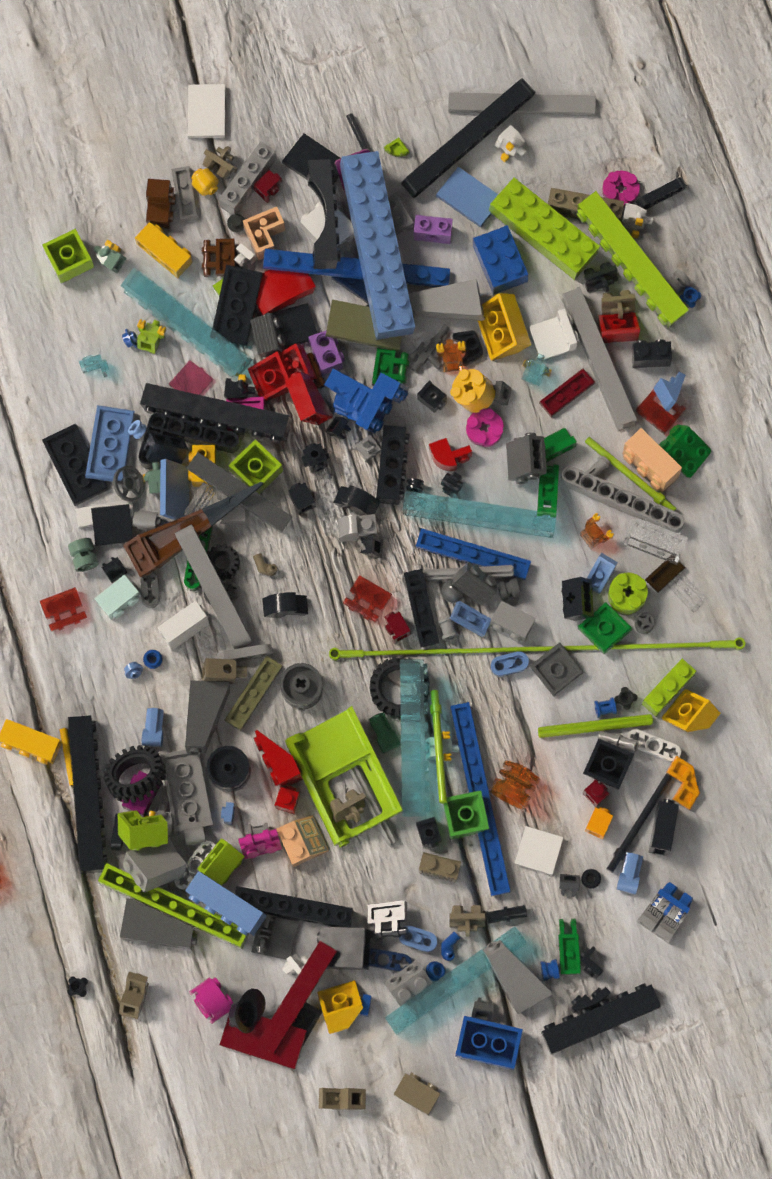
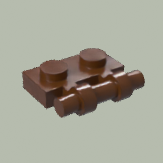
M234 238L216 239V246H211L210 240L203 241V247L201 248L203 263L201 268L204 277H211V270H216L217 277L224 276L226 265L235 266ZM211 254H216V262H211Z

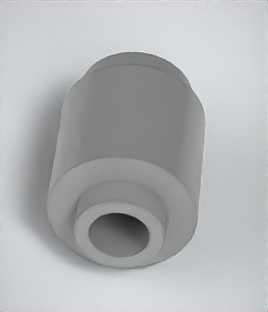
M143 510L134 512L133 527L141 530H152L161 526V517L158 516V512Z

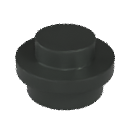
M233 214L228 218L227 226L232 232H240L244 229L243 220L245 219L240 214Z

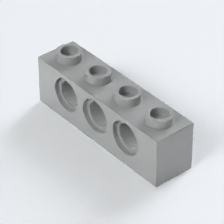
M260 141L220 196V208L231 215L238 214L254 192L253 184L268 172L277 160L274 149Z

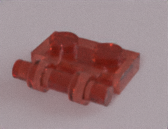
M359 575L349 591L355 596L354 599L351 600L346 597L343 604L348 606V609L352 612L356 611L363 615L364 619H370L376 623L379 616L373 613L374 610L377 608L383 612L392 594ZM360 600L370 604L368 609L359 605Z
M76 587L40 600L46 619L48 620L53 617L55 619L54 623L49 624L51 632L57 629L59 631L65 629V626L73 623H81V620L87 618L85 611L80 613L76 611L77 608L83 606ZM71 612L72 616L61 620V614Z

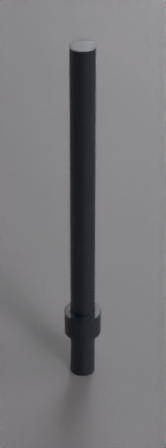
M665 774L619 848H616L613 853L614 857L606 868L609 872L613 873L619 862L624 860L627 854L626 851L673 778L669 774Z

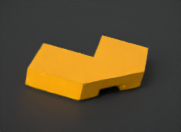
M675 756L666 773L682 784L672 800L690 810L700 794L694 766Z

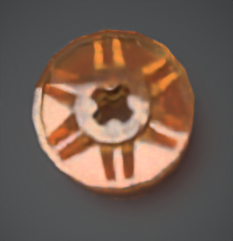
M505 760L503 763L505 769L499 770V774L505 780L495 778L489 791L502 801L525 810L531 799L525 790L535 792L536 787L534 785H538L541 779L525 766Z

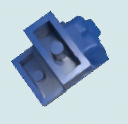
M332 369L324 384L330 390L336 392L333 403L335 413L356 421L355 424L375 434L381 430L385 415H388L392 410V402L395 401L400 404L401 401H404L408 395L407 389L409 388L391 377L380 373L374 387L371 389L335 369Z

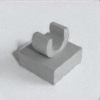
M371 435L355 445V448L365 462L381 452L380 447Z

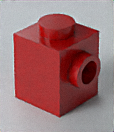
M288 785L285 788L280 787L274 805L275 808L294 814L300 798L299 792H296L297 789Z

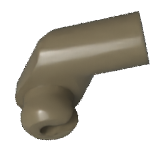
M262 553L253 556L259 573L267 576H274L278 567L275 564L265 563Z

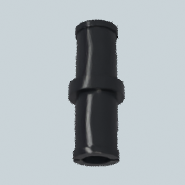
M525 905L511 908L506 906L501 910L486 912L488 924L506 921L507 923L512 919L527 917Z

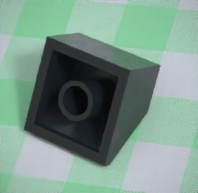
M598 738L583 774L619 790L634 757V753Z

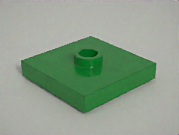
M605 602L594 612V617L587 618L578 625V630L605 654L632 631V627Z

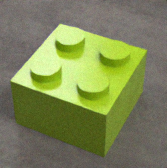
M76 228L42 244L60 283L94 268L92 259Z
M256 439L228 465L230 472L248 487L263 482L264 485L256 491L259 494L283 472L282 464Z

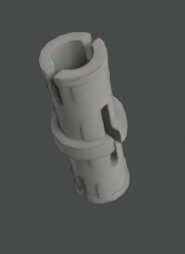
M601 731L598 737L634 753L639 747L638 740L623 737L621 734L615 735Z

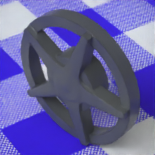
M124 466L119 468L114 474L112 483L115 492L122 500L135 501L142 496L145 488L144 479L136 468ZM126 469L133 471L137 476H128ZM122 471L123 479L118 481V476ZM137 479H139V481H140V490H139V492H138L137 489H136V486H137L136 480H137ZM118 485H121V486H122V488H123V494H122V492L120 491ZM129 491H132L136 495V497L129 498L126 496Z

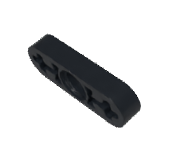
M679 177L640 197L636 201V205L647 210L680 193L687 185L683 178Z

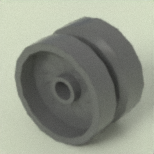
M296 663L288 667L283 672L280 680V689L285 702L292 708L299 710L315 706L323 694L322 677L318 670L306 663Z

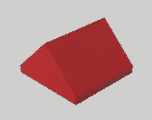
M635 312L623 313L622 319L618 318V314L598 315L599 332L604 343L638 341L640 327Z

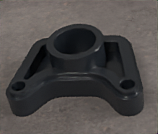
M475 331L457 332L452 335V339L455 342L460 341L462 343V341H465V355L461 360L463 366H467L483 357V348Z

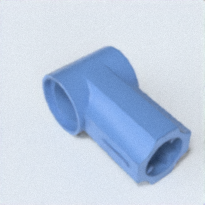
M147 708L145 729L142 732V746L162 748L164 710Z
M627 852L616 890L636 894L643 856Z

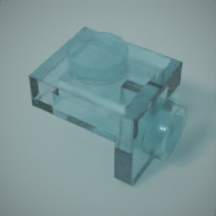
M100 354L96 356L89 355L79 361L83 374L101 368L103 376H108L106 372L109 370L106 359L102 360Z

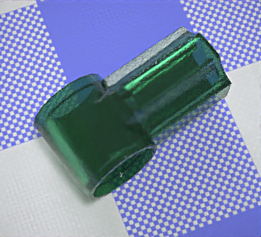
M384 712L378 713L369 719L383 754L401 746Z

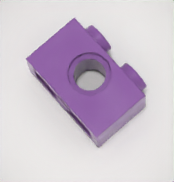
M416 215L414 240L451 244L453 219Z

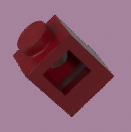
M269 170L253 184L254 191L266 203H269V197L279 192L280 183L283 180L277 173L274 174Z
M391 612L384 617L387 623L385 628L388 634H393V644L411 635V631L400 612Z
M594 780L583 791V795L595 807L599 806L610 793L607 791L608 788L597 780Z

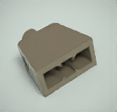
M205 658L202 665V681H219L234 684L236 678L247 677V666H236V660Z

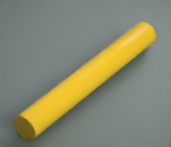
M61 728L59 731L69 786H73L67 728Z

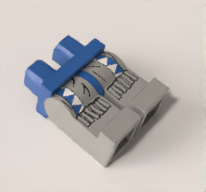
M671 882L658 891L636 921L649 931H652L663 915L664 918L654 931V934L667 943L670 942L689 912V906L693 900V897L685 892L680 900L674 898L673 894L678 887Z

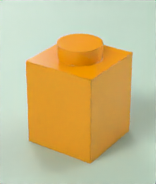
M595 807L585 832L603 840L613 817L610 814L611 811L603 807L599 809Z

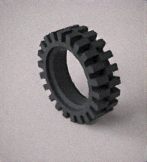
M395 656L390 660H384V663H380L377 666L378 668L374 669L370 679V694L373 703L379 711L381 710L383 714L391 715L393 718L395 716L403 718V716L410 717L413 713H418L419 709L424 707L425 702L428 700L430 682L425 669L420 666V663L414 662L411 658L406 659L405 656H400V658ZM393 671H406L413 675L417 681L418 690L415 697L405 704H394L388 701L382 693L383 680Z
M138 745L136 750L134 746H131L129 752L125 748L122 750V755L119 753L115 754L116 760L111 758L109 760L111 765L106 764V771L103 772L105 777L103 778L110 793L118 801L121 802L123 799L124 803H128L130 799L134 803L136 798L142 801L144 800V795H147L149 798L152 796L150 791L156 793L158 791L157 786L161 787L163 785L162 780L166 779V767L159 753L154 748L150 749L149 746L145 745L143 749L142 745ZM141 763L151 766L150 772L142 780L128 785L119 782L121 774L131 766Z

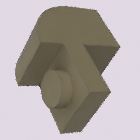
M133 972L128 973L125 991L120 1001L119 1014L135 1019L139 1018L149 985L147 983V976Z
M319 1088V1109L364 1110L366 1109V1089Z

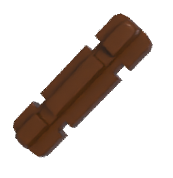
M308 353V358L317 377L314 380V384L317 389L325 386L324 378L313 353Z

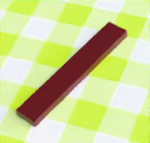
M321 940L319 941L257 1041L258 1045L272 1054L276 1052L337 953V950Z

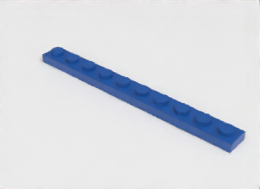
M274 249L264 250L263 269L363 279L360 260L357 258L341 257L340 262H337L336 269H314L313 254ZM402 263L406 284L428 287L449 285V268Z
M470 703L452 705L450 709L468 792H482L489 829L477 834L490 894L492 897L510 893Z

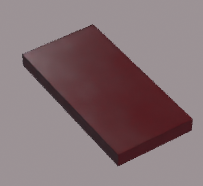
M228 1016L219 1045L296 1069L307 1030L291 1026L276 1052L272 1054L257 1044L271 1019L262 1016L252 1032L243 1033L239 1029L229 1026L230 1019Z

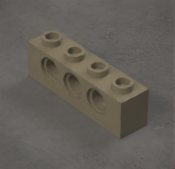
M551 188L548 205L562 216L579 219L577 216L578 204L590 195ZM601 197L619 221H621L624 201Z

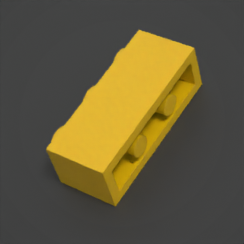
M149 222L135 237L136 244L177 279L193 263L192 254L185 247H179L177 241L172 236L167 237L163 229L157 224L154 226Z
M8 719L5 720L0 732V747L9 751L12 748L18 750V754L27 758L30 755L37 758L36 761L45 765L48 762L54 764L62 745L61 740Z

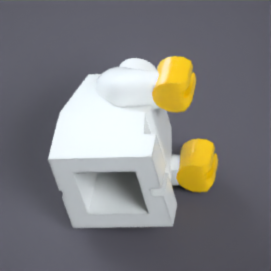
M511 125L499 135L495 143L497 148L504 150L500 157L504 162L511 155L514 157L518 153L523 157L527 153L522 148L525 141L520 133Z
M625 203L621 223L625 228L632 229L631 236L633 238H639L640 231L638 230L643 229L644 224L652 225L653 217L646 216L647 210L634 204Z

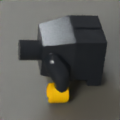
M240 374L236 382L232 381L231 378H226L224 398H245L247 394L255 395L256 387H248L246 383L247 377L244 374Z

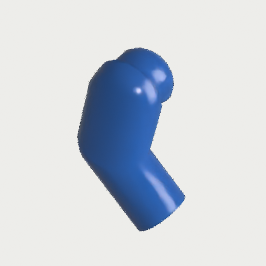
M452 932L441 943V955L444 960L452 961L455 957L453 945L461 939L455 932Z

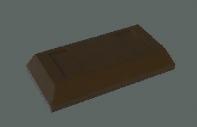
M672 554L645 581L659 593L686 567Z

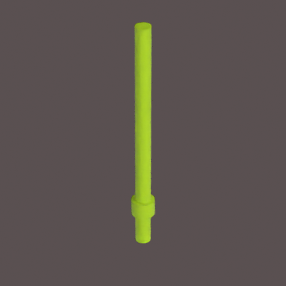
M591 437L585 440L588 446L599 455L606 457L615 468L651 496L655 503L673 511L677 509L666 500V496L661 492L655 491Z
M432 690L430 714L433 715L439 803L444 804L447 803L440 717L442 705L439 704L438 690Z

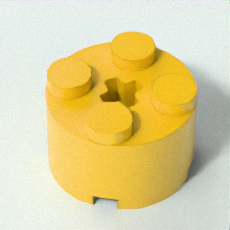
M463 369L455 378L450 394L467 411L478 413L480 412L479 410L486 409L492 404L495 398V389L493 383L480 371Z

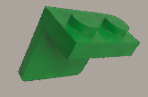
M677 424L670 430L668 437L659 446L682 467L681 472L683 475L691 478L709 456L711 449L689 426Z

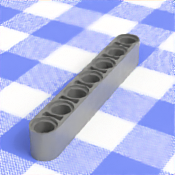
M569 466L562 472V484L569 489L669 533L677 534L683 528V516L671 509L578 468ZM567 474H573L575 476V479L567 480L565 476ZM588 481L593 486L591 488H585L583 486V483ZM607 489L610 494L603 496L600 490ZM625 497L627 502L622 504L617 499ZM638 504L643 505L645 510L638 511L635 506ZM659 512L662 518L655 519L652 514ZM677 520L680 525L674 527L670 524V521Z
M191 524L176 532V538L233 648H243L252 643V639L193 525Z

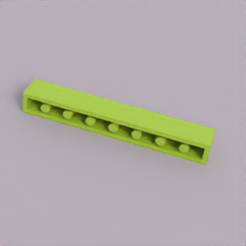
M106 863L98 879L100 884L240 949H243L249 933L245 936L236 930L238 926L233 922L231 925H228L220 919L222 916L216 913L213 915L203 907L162 888L157 887L143 892L129 873Z

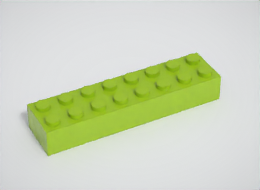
M595 191L579 203L577 207L579 219L583 223L587 222L589 232L593 237L597 236L601 240L600 246L605 252L609 251L611 253V260L617 267H622L624 277L629 282L633 281L635 284L634 289L640 297L643 295L647 299L646 305L651 311L655 310L657 312L659 322L663 326L667 325L669 328L686 315L689 309L598 192Z

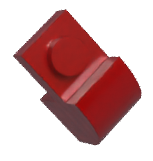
M447 438L429 444V452L433 462L437 467L445 471H456L457 462L460 464L465 463L472 457L470 445L451 451Z

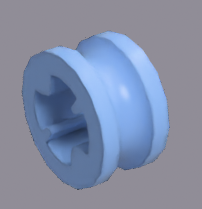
M136 420L129 427L128 433L133 435L135 439H139L144 435L147 426L142 424L140 420Z

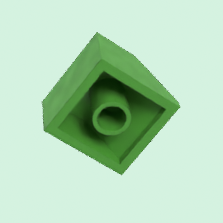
M481 791L447 797V803L443 804L450 840L471 836L489 829Z

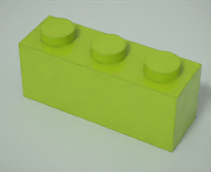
M682 658L646 696L641 705L657 717L695 676L696 670Z

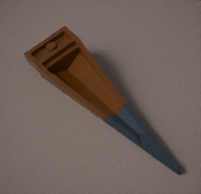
M259 482L203 509L139 534L123 544L139 576L143 578L156 569L161 568L183 550L176 538V532L192 524L197 535L200 537L262 487L264 483Z

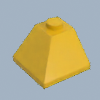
M684 689L662 716V720L686 732L710 728L721 713L710 700Z
M355 980L317 992L329 1034L348 1029L363 1009Z

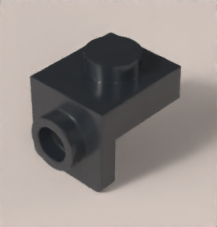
M594 946L591 949L587 947L580 954L582 958L580 964L585 967L583 971L591 978L593 976L598 978L604 970L589 958L596 950Z

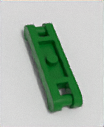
M557 464L547 466L546 474L539 476L537 516L550 515V517L556 518L559 465Z

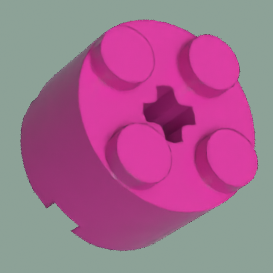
M216 977L213 979L207 978L189 991L191 996L195 994L196 999H194V1002L204 1017L207 1019L210 1016L211 1024L226 1015L233 1004L228 994L224 995L220 990L222 986Z

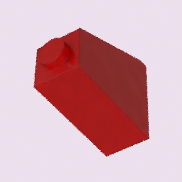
M295 372L290 375L289 379L285 380L300 421L320 425L333 418V414L309 374Z

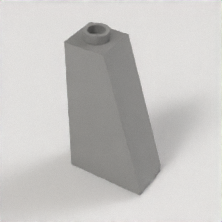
M476 279L410 293L411 308L418 317L485 320L479 284Z
M501 940L493 941L486 948L482 949L517 1014L552 995L545 983Z

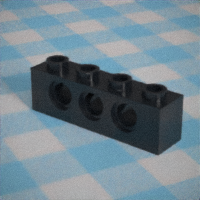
M383 426L376 499L382 504L399 505L400 499L404 498V488H401V481H405L406 470H403V463H407L408 452H405V445H409L410 434L406 433V427ZM392 444H398L400 448L398 450H392L390 446ZM391 462H396L398 467L392 469L388 465ZM389 480H394L397 484L389 487L386 483Z

